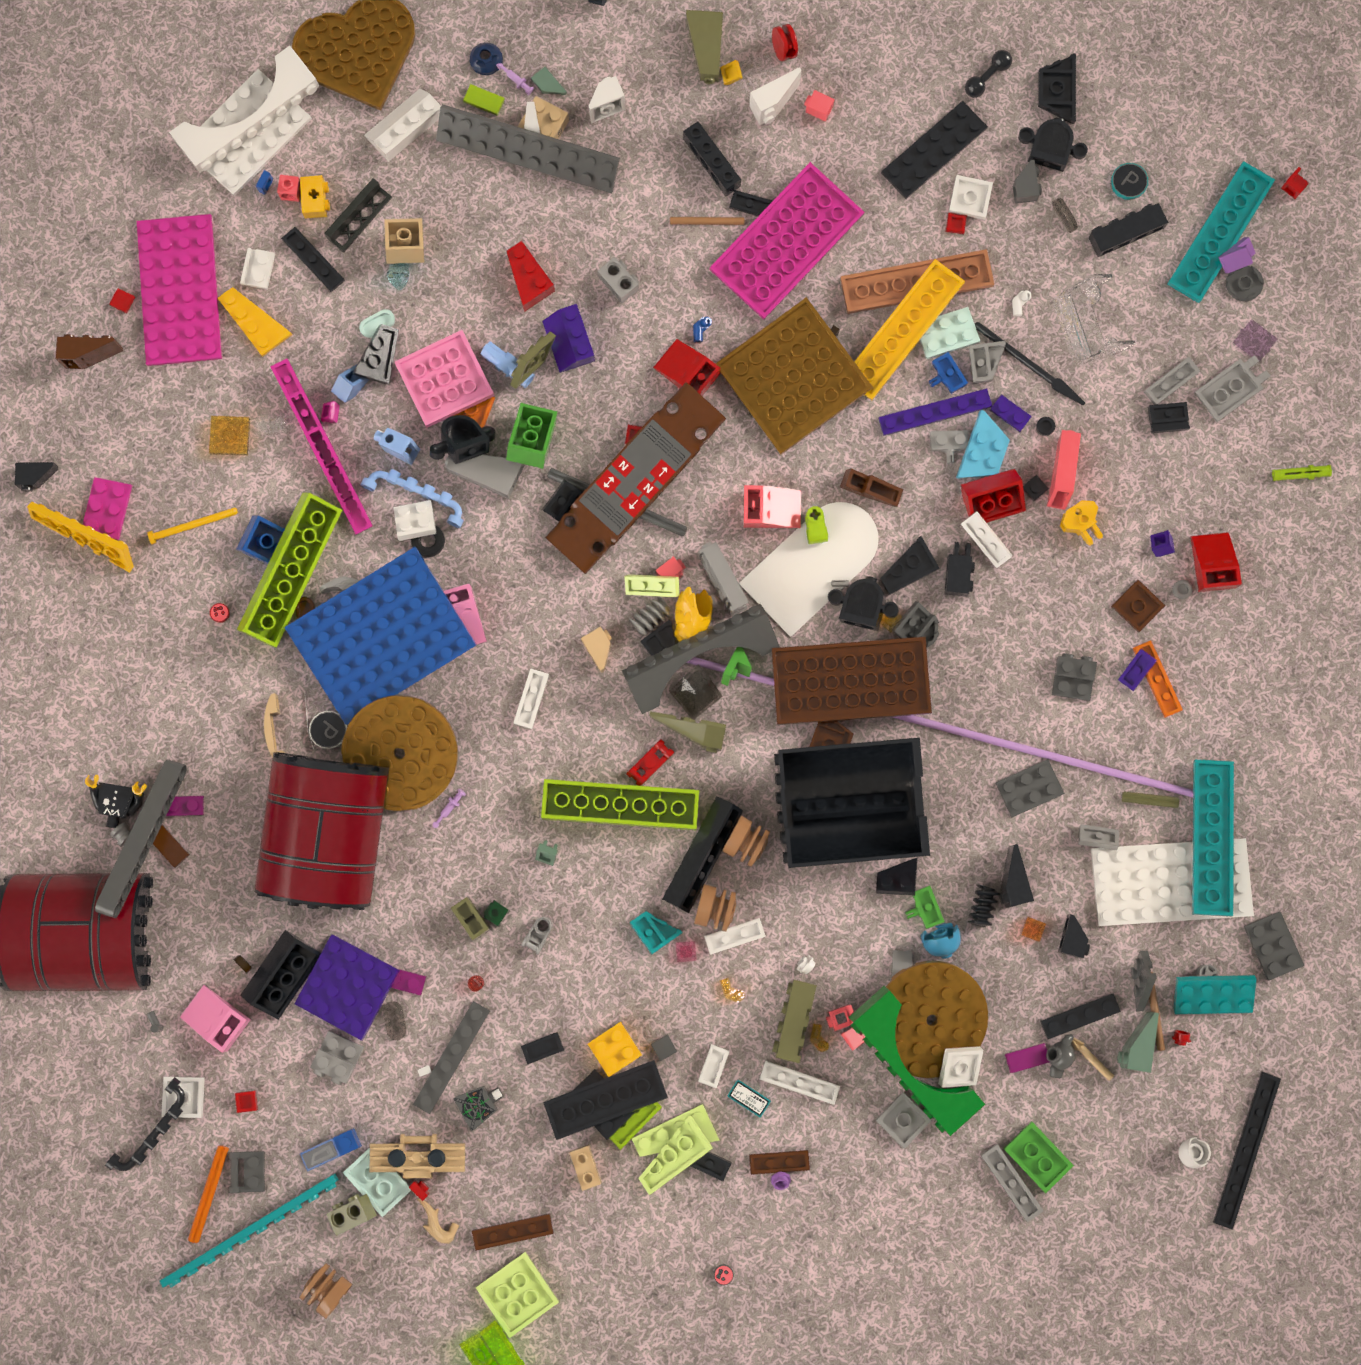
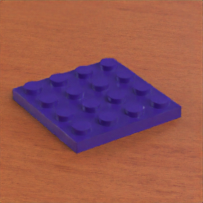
M331 934L294 1004L363 1041L400 970Z

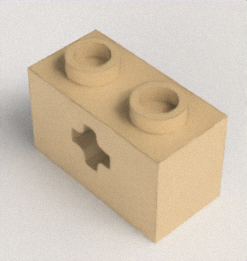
M590 1145L571 1150L569 1153L582 1191L600 1185L602 1181Z

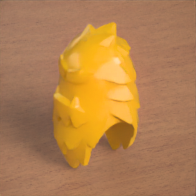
M691 587L681 591L675 604L676 629L674 635L678 642L708 629L712 620L713 601L705 589L696 595L692 593Z

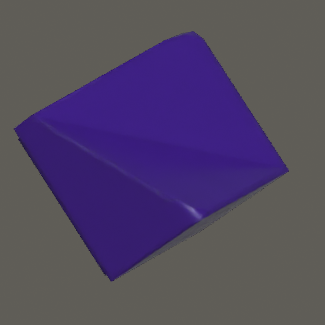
M1169 530L1150 535L1152 551L1156 557L1175 553L1173 538Z

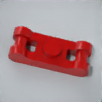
M662 739L626 773L629 778L632 777L636 781L635 784L637 786H642L675 753L671 748L668 749L664 745L665 742ZM658 750L664 754L661 758L655 754ZM640 768L646 772L643 776L637 772Z

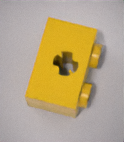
M322 175L300 177L301 204L304 218L327 217V211H330L329 199H326V193H329L328 182L324 181Z

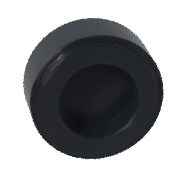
M1042 417L1036 424V430L1042 436L1051 435L1056 427L1054 420L1050 417Z

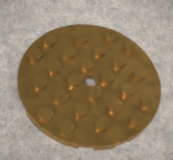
M392 695L369 703L352 718L342 741L341 754L344 763L353 762L389 767L384 808L392 811H401L423 807L442 794L454 776L458 761V746L450 723L438 709L416 697ZM395 749H404L405 756L403 758L396 757Z
M932 960L915 963V965L907 969H902L891 978L892 980L886 988L902 1004L896 1021V1045L904 1066L912 1076L919 1078L940 1077L945 1049L981 1046L988 1026V1007L982 989L967 972L953 964ZM935 1015L936 1020L928 1025L926 1022L927 1017Z

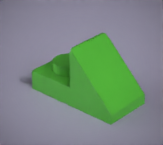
M737 647L723 673L722 684L728 686L731 680L734 681L738 673L750 677L752 667L743 647Z

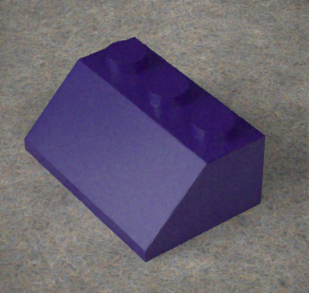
M577 304L559 309L542 321L546 334L552 332L556 335L551 349L560 373L595 362V355Z

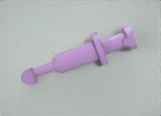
M502 63L497 64L498 69L504 70L507 77L517 84L516 87L518 89L522 87L527 95L531 94L534 88L529 87L525 83V78L521 79L512 70H507Z
M459 788L454 798H448L449 803L440 812L441 816L438 820L434 821V828L439 826L440 821L447 817L455 806L459 807L458 801L462 796L466 795L463 790Z

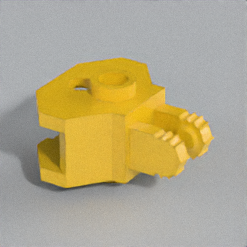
M1080 501L1063 514L1060 523L1063 532L1081 535L1083 540L1091 546L1093 540L1087 533L1088 529H1091L1096 538H1103V534L1096 525L1097 521L1095 519L1099 507L1094 501Z

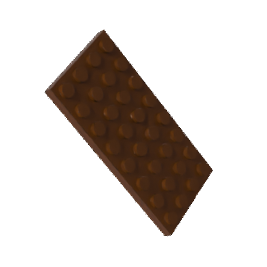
M926 637L772 648L777 725L932 714Z

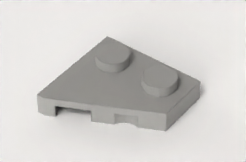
M1005 341L969 346L973 384L993 381L1006 345Z

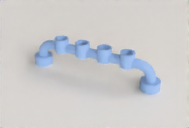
M391 469L389 473L381 470L375 471L368 478L364 477L360 484L363 488L374 492L377 486L375 480L378 478L385 479L391 484H397L410 492L418 493L422 497L432 499L445 507H451L455 513L454 515H449L448 524L461 528L464 522L461 519L462 509L457 502L451 500L453 497L451 494L442 491L441 495L434 492L435 488L429 484H425L424 487L418 486V481L412 477H408L407 480L399 478L401 474L396 470Z

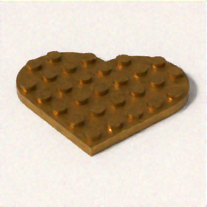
M358 0L350 6L345 15L321 13L322 15L307 19L296 31L292 42V49L316 78L318 84L373 108L382 110L415 39V25L406 6L398 0Z

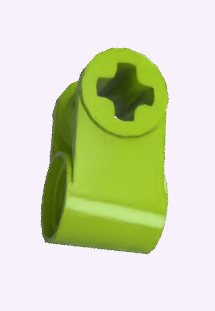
M818 506L810 507L805 515L808 544L828 542V532L823 510ZM812 512H814L815 515H818L816 520H814L813 517H810Z

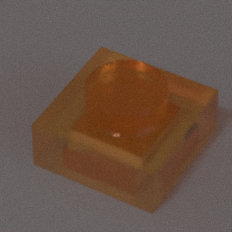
M1026 917L1020 935L1040 942L1046 923Z

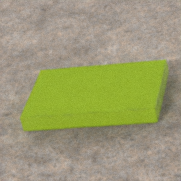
M657 1102L636 1110V1113L610 1140L621 1150L662 1106Z

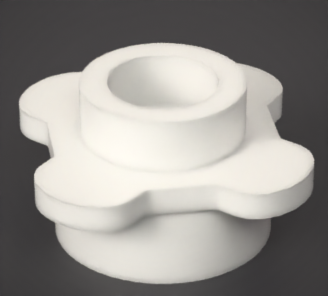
M810 955L802 957L797 964V970L800 973L808 974L815 966L813 957Z

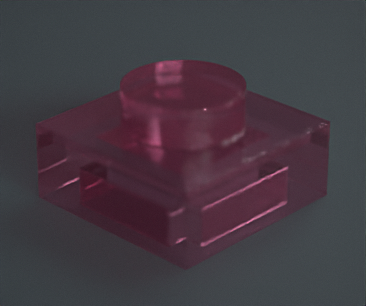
M695 941L676 943L677 962L697 961Z

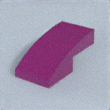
M1045 1043L1005 1054L1010 1073L1050 1062L1047 1059Z

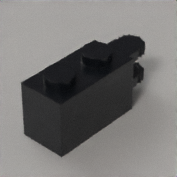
M954 542L953 554H949L947 557L944 595L967 597L969 592L973 591V581L970 578L971 573H974L975 562H972V556H970L971 543H966L964 556L958 555L960 545L959 542Z

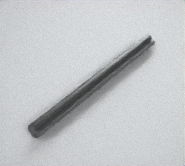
M551 468L547 475L549 479L562 483L565 479L582 492L590 485L554 468ZM646 510L640 516L641 519L677 535L684 536L686 534V526L650 510Z

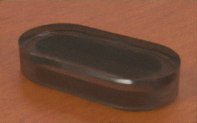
M1061 198L1053 200L1052 206L1067 231L1072 233L1077 230V222L1064 200Z
M396 1001L388 1002L383 1008L387 1035L392 1040H401L407 1033L403 1007Z

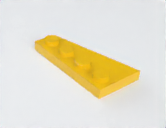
M230 288L218 297V300L262 357L292 336L290 331L235 288Z

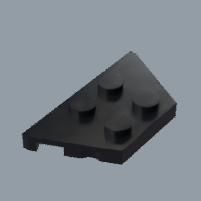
M1076 53L1038 70V107L1071 124L1076 122Z

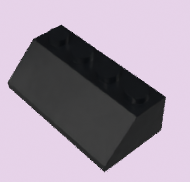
M285 930L240 996L251 1006L279 1020L312 972L321 952Z

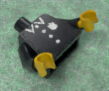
M90 775L85 779V784L89 786L95 809L98 810L99 814L108 816L106 824L108 828L115 829L119 824L120 818L130 819V816H134L143 806V792L147 788L146 784H143L141 788L138 786V781L132 787L101 782L98 785V775L94 776V781L90 779Z

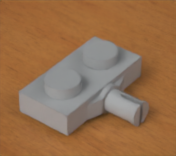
M968 430L930 432L931 451L946 453L947 464H954V452L966 450L969 442Z

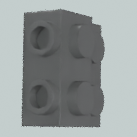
M1068 653L1058 656L1052 695L1090 701L1097 662H1094L1093 658L1082 656L1081 659H1075L1073 654Z

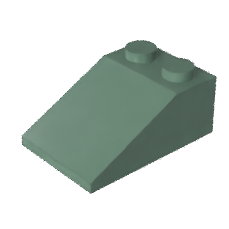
M1146 1012L1122 1047V1051L1118 1052L1117 1063H1120L1121 1068L1151 1073L1159 1013Z

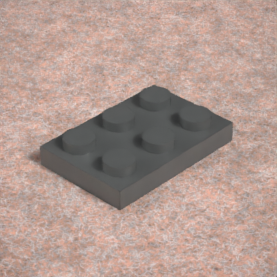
M1049 759L995 783L1011 818L1065 794Z
M1281 911L1244 926L1268 981L1305 966Z

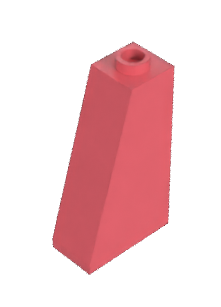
M1062 430L1059 436L1047 502L1048 507L1065 510L1074 492L1081 433H1076L1072 430Z

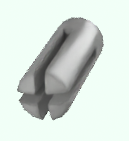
M832 580L831 585L832 587H849V580Z

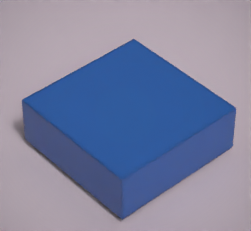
M264 170L256 184L258 191L264 195L273 182L270 172Z

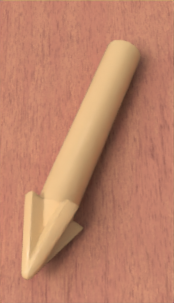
M1073 1038L1072 1045L1074 1049L1079 1051L1110 1081L1114 1075L1084 1046L1082 1041Z

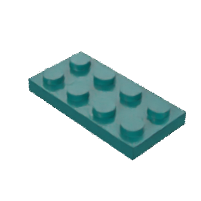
M1255 975L1176 977L1174 1013H1253L1257 979Z

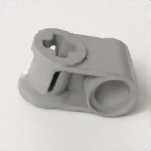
M548 917L538 918L527 933L521 946H527L539 955L553 928L551 919ZM541 920H545L549 924L546 931L539 929V922Z

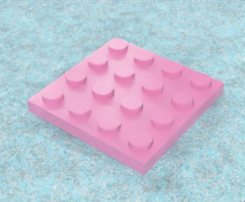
M463 330L395 361V365L426 428L495 396Z

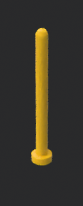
M231 508L155 533L149 531L147 535L152 545L158 539L234 516L238 511L237 508Z

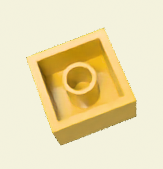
M619 1022L588 1043V1046L608 1077L642 1056V1053L622 1022Z

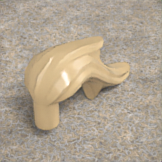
M417 1199L424 1207L428 1216V1225L423 1226L426 1231L440 1243L449 1244L452 1242L459 1225L452 1222L448 1231L443 1230L438 1221L439 1208L434 1210L428 1202Z

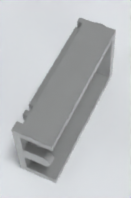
M708 542L701 546L699 559L726 609L729 608L730 617L748 609L746 604L749 602L717 542L713 544Z

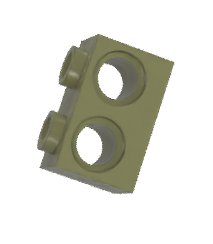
M469 897L464 898L451 907V910L473 941L491 930Z
M356 1194L347 1199L348 1203L343 1204V1202L332 1206L333 1210L326 1214L336 1236L377 1216L367 1194L361 1197L359 1194Z

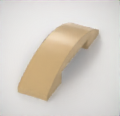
M275 693L271 694L268 699L264 716L265 739L272 758L273 752L285 753L283 750L277 751L273 715L280 714L278 695Z

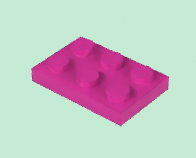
M94 477L82 525L90 526L97 532L106 533L111 538L119 540L132 485Z

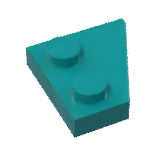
M647 911L629 922L651 955L683 933L681 930L670 926L667 922L654 917V915Z

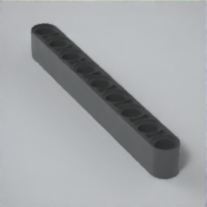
M168 759L164 762L96 902V913L117 918L185 777L187 771L185 764Z

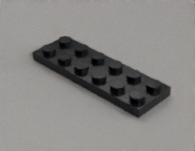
M962 101L883 169L881 174L907 199L980 136L988 126Z
M653 1060L543 1103L555 1138L560 1140L668 1098L656 1062Z

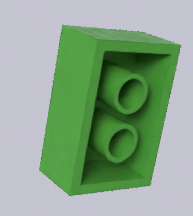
M520 403L508 443L506 460L543 469L554 433L558 411Z

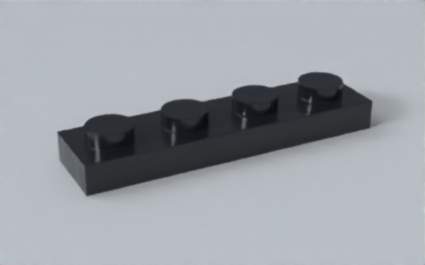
M1114 993L1040 1022L1046 1038L1049 1040L1121 1011Z

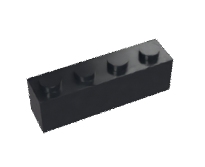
M1159 203L1155 205L1148 204L1137 213L1132 211L1121 220L1116 218L1105 227L1098 226L1094 228L1089 236V240L1097 257H1100L1164 229L1169 222Z

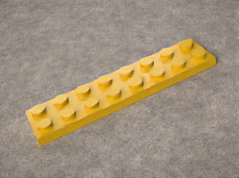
M936 259L854 361L873 386V389L864 394L871 401L965 283L962 278Z

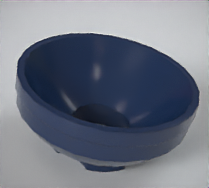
M484 42L472 49L469 61L476 73L492 75L499 70L497 64L503 63V56L496 45ZM488 51L491 55L488 59H482L480 57L481 52Z

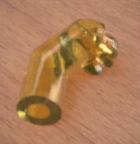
M729 978L720 980L725 998L734 1002H740L744 999L745 993L742 990L732 988Z
M813 1023L810 1042L816 1050L820 1052L827 1051L829 1043L821 1036L822 1025Z

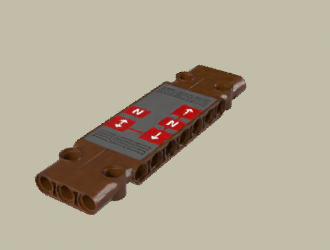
M685 382L672 398L665 403L662 409L658 410L578 497L570 507L571 509L563 515L562 519L545 538L583 573L587 574L597 561L606 554L607 550L621 539L697 455L703 444L708 441L726 418L692 386ZM672 404L678 407V411L674 414L667 411L668 406ZM698 430L706 432L704 439H698L695 436ZM569 517L575 518V525L572 527H567L565 524L566 519ZM598 542L604 546L603 551L600 553H596L593 549L594 545Z

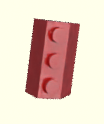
M1015 469L961 484L962 498L969 517L977 511L984 521L988 523L1026 511L1023 482Z

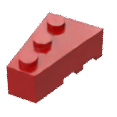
M522 241L506 251L524 312H526L555 292L554 284Z

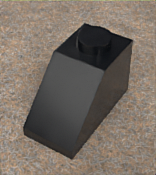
M54 462L15 463V486L24 492H32L33 489H39L58 470V466Z
M1068 914L1058 952L1083 959L1085 955H1088L1090 949L1089 939L1075 915Z

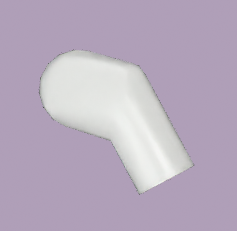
M1028 290L1019 292L1012 299L1014 317L1022 316V306L1031 299V293Z

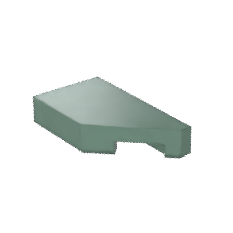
M546 67L531 77L532 82L544 94H567V91Z

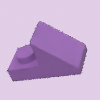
M1242 238L1219 257L1225 273L1233 272L1253 263L1251 257L1256 252L1250 238Z

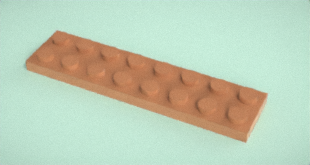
M987 249L936 258L937 261L965 281L957 294L990 288L995 285ZM935 259L841 276L840 281L847 314L899 305Z

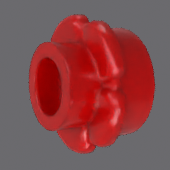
M1174 1031L1172 1039L1175 1040V1044L1186 1046L1187 1042H1191L1189 1032Z

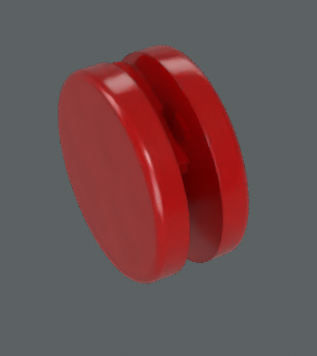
M784 24L782 28L780 26L774 27L772 30V43L777 58L780 61L796 58L798 55V43L792 26Z

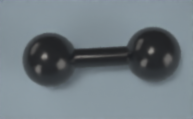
M996 51L992 56V66L981 77L973 76L966 81L965 92L968 96L972 98L980 97L985 92V82L997 70L1005 71L1010 68L1012 56L1008 51Z

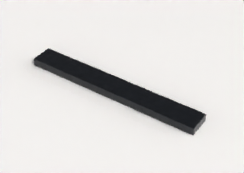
M1265 1072L1260 1074L1213 1220L1215 1224L1231 1230L1234 1228L1281 1078Z

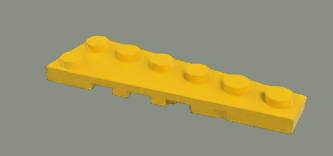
M31 501L27 506L31 518L66 538L72 536L80 546L84 547L86 544L98 556L101 554L110 558L109 562L129 573L133 569L132 558L125 542L117 541L106 533L97 532L92 527L84 526L73 518L69 519L58 511L49 510L42 504H36Z

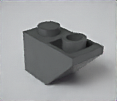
M1030 160L1013 183L1015 204L1037 201L1042 194L1041 184H1038L1037 180L1039 168L1035 166V160Z

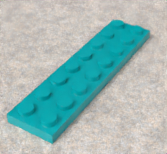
M1243 161L1167 285L1200 303L1222 268L1219 257L1238 242L1275 179Z
M1195 759L1193 761L1192 915L1232 917L1234 901V761Z

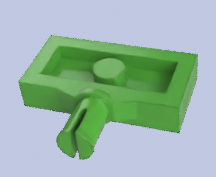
M931 886L917 890L915 896H913L915 908L905 911V914L908 915L906 916L907 919L919 915L926 929L945 922Z

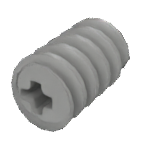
M657 596L659 602L655 599L651 601L653 606L646 604L647 611L640 609L641 616L635 613V621L629 618V621L636 630L645 636L647 635L646 628L653 631L652 624L659 626L658 619L665 621L664 614L669 617L671 616L670 608L661 596Z

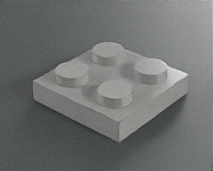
M904 1092L876 1119L904 1149L932 1121Z

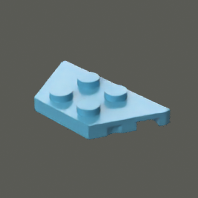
M980 410L956 476L958 479L991 476L999 473L1010 439L984 410Z

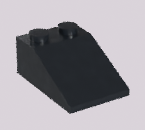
M1018 844L1009 846L1000 889L1001 893L999 895L1001 904H1005L1006 908L1034 901Z

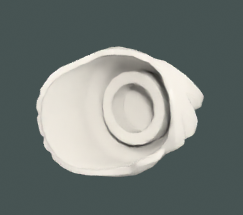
M1191 1137L1182 1142L1179 1147V1158L1185 1166L1194 1169L1207 1165V1161H1209L1211 1156L1208 1143L1197 1139V1137Z

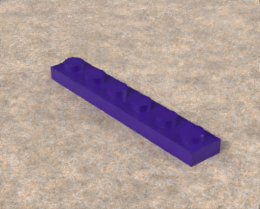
M986 388L881 416L878 420L883 436L988 409L992 407V403Z

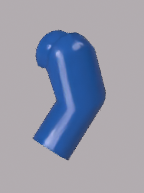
M702 317L693 325L694 342H703V332L712 324L710 317Z

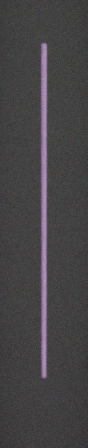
M696 657L686 662L723 673L727 667L723 664ZM753 672L750 673V677L740 673L737 674L738 677L774 686V678ZM914 715L892 717L1193 798V790Z

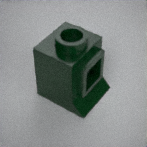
M493 900L483 916L500 927L501 921L506 914H509L510 910Z

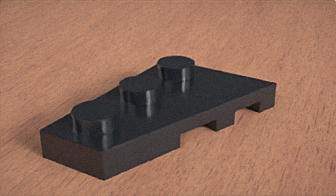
M922 536L880 578L888 596L939 570V566Z

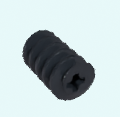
M977 885L981 889L975 891L979 898H973L977 905L971 906L975 913L969 914L974 920L967 921V923L981 927L992 926V923L988 921V919L994 918L990 911H996L992 903H998L993 897L1000 895V893L993 888Z

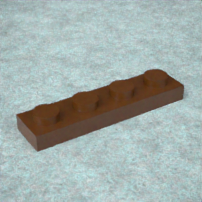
M550 1213L472 1230L475 1251L554 1234Z

